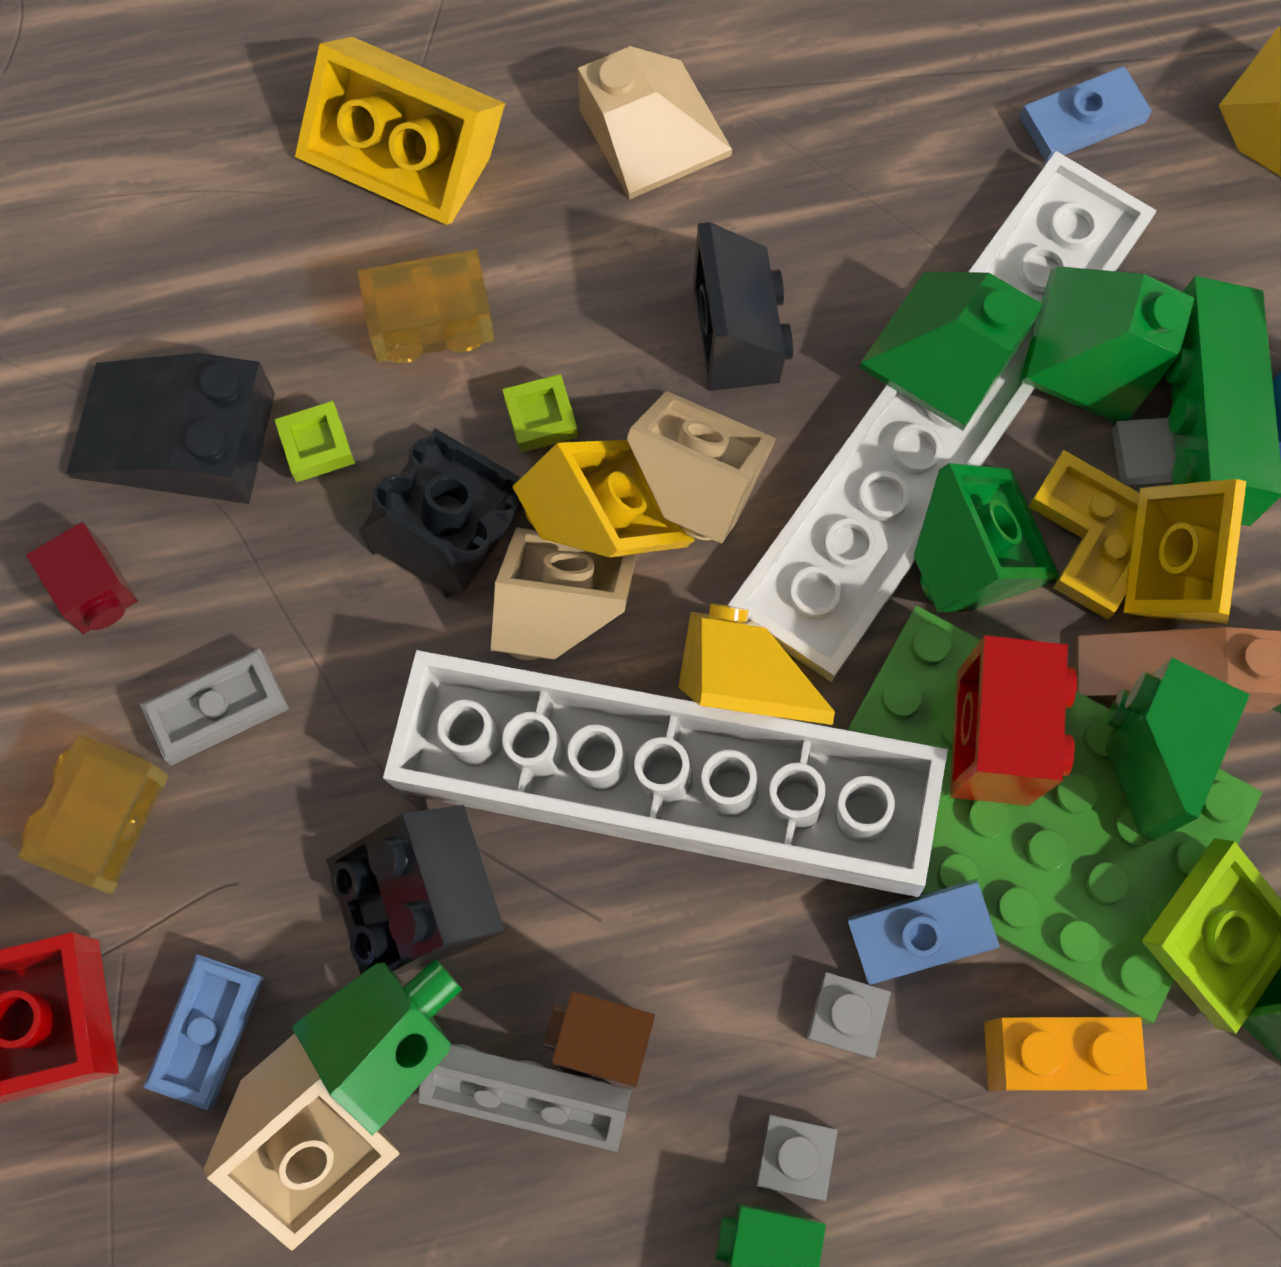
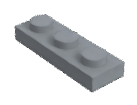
M454 1044L451 1045L449 1053L420 1084L418 1103L618 1152L632 1089L612 1085L602 1078H584L547 1069L533 1061H515L479 1052L468 1045Z

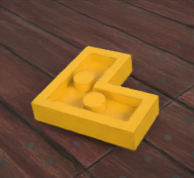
M1063 450L1028 507L1082 538L1053 588L1108 620L1118 609L1127 591L1139 492Z

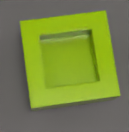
M561 374L502 389L519 453L578 438V428Z
M334 401L274 419L296 483L355 464Z

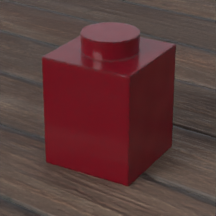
M83 521L26 554L61 615L82 634L90 630H101L113 625L122 618L126 608L138 602L102 541Z

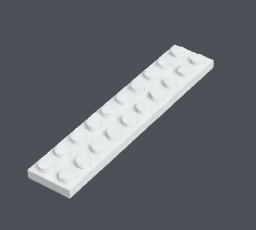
M1056 151L969 272H989L1041 303L1050 270L1056 266L1117 271L1151 222L1157 210ZM1037 317L1025 340L964 431L886 385L728 605L748 609L747 621H753L766 627L788 654L832 682L916 561L913 555L939 469L948 463L982 466L1034 391L1035 387L1019 380Z

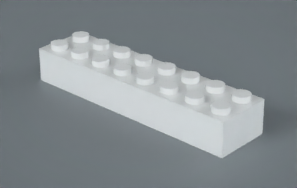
M416 650L383 779L401 794L455 805H464L465 807L919 897L926 884L948 749L778 717L699 706L696 702Z

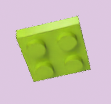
M1214 838L1145 935L1142 942L1215 1028L1236 1034L1281 967V898L1235 841Z

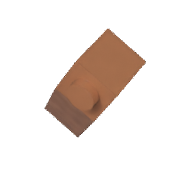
M1218 627L1080 635L1075 639L1076 691L1093 701L1114 702L1122 689L1131 691L1142 672L1145 671L1152 674L1173 657L1250 694L1243 712L1266 713L1281 704V631Z

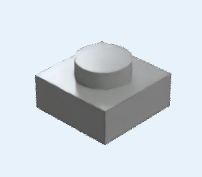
M824 973L806 1040L868 1059H875L891 992L831 973Z
M768 1115L755 1185L826 1201L838 1130Z

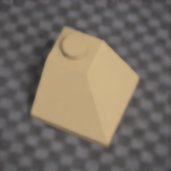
M629 46L577 68L579 110L629 200L732 156L731 146L681 60Z
M666 391L630 428L627 440L664 518L680 525V528L693 538L706 541L714 540L722 544L738 521L776 438Z
M516 527L495 582L491 651L509 653L511 656L521 660L556 659L625 612L637 554L606 557L543 540L534 529Z
M294 1033L240 1081L203 1171L208 1180L293 1251L400 1153L381 1128L372 1136L329 1095Z

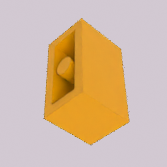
M1141 1017L997 1018L984 1021L988 1091L1148 1090Z

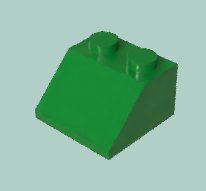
M1173 657L1152 674L1145 671L1142 672L1131 691L1122 689L1113 702L1106 718V724L1114 728L1105 747L1140 835L1151 841H1155L1199 818L1250 694Z

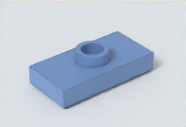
M1123 66L1024 105L1020 119L1047 163L1056 151L1062 155H1067L1146 123L1152 110L1129 72Z
M977 878L848 917V924L869 985L1000 948Z
M196 954L143 1088L205 1110H213L264 977Z

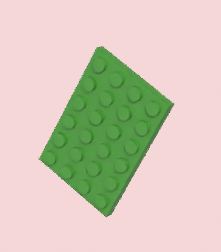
M916 605L847 731L948 749L926 884L920 895L977 878L998 942L1131 1017H1141L1143 1024H1153L1174 979L1143 944L1142 940L1214 838L1235 841L1237 845L1239 844L1263 792L1219 769L1198 819L1155 841L1141 836L1105 749L1114 729L1106 724V718L1110 709L1076 691L1072 707L1065 710V734H1071L1074 738V761L1070 774L1063 776L1061 783L1030 806L950 798L957 671L981 640Z

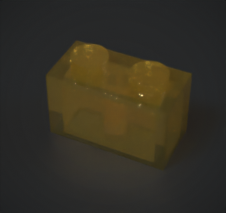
M478 249L357 270L368 334L378 362L390 360L394 363H408L419 359L423 354L443 350L468 352L480 347L482 343L495 341Z
M79 734L73 747L66 749L58 758L52 773L54 785L43 807L35 810L27 820L21 837L23 847L17 858L112 895L169 775L147 760Z

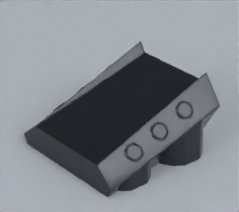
M435 428L430 431L426 438L419 439L409 450L408 463L399 475L386 476L375 486L372 512L359 529V533L372 555L380 553L440 588L445 598L464 593L523 507L512 487L521 477Z

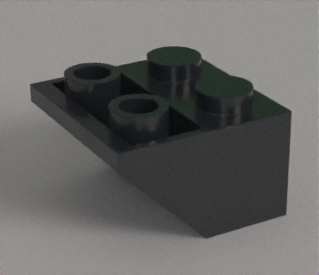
M464 805L403 813L326 859L331 874V886L340 904L350 938V950L357 962L360 975L376 963H386L396 975L430 964L435 958L439 961L464 952L505 932Z

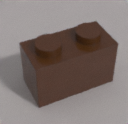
M572 991L568 1006L555 1003L548 1023L544 1046L555 1050L552 1063L557 1066L636 1088L655 1014Z

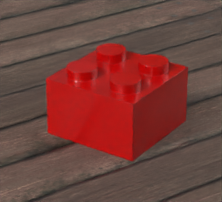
M986 635L977 644L957 671L950 798L1030 806L1061 783L1063 776L1070 774L1074 761L1075 746L1073 736L1065 734L1066 708L1070 709L1075 700L1077 673L1075 668L1067 667L1068 644Z
M71 932L1 949L0 1104L119 1074L99 940Z

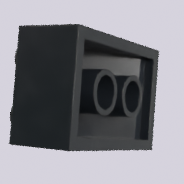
M192 353L97 362L66 474L70 478L249 504L275 392L258 361Z

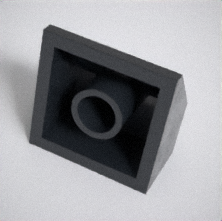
M698 223L693 290L709 391L780 383L784 361L793 358L791 327L789 323L780 324L777 306H782L784 303V287L780 269L771 270L766 246L714 223Z

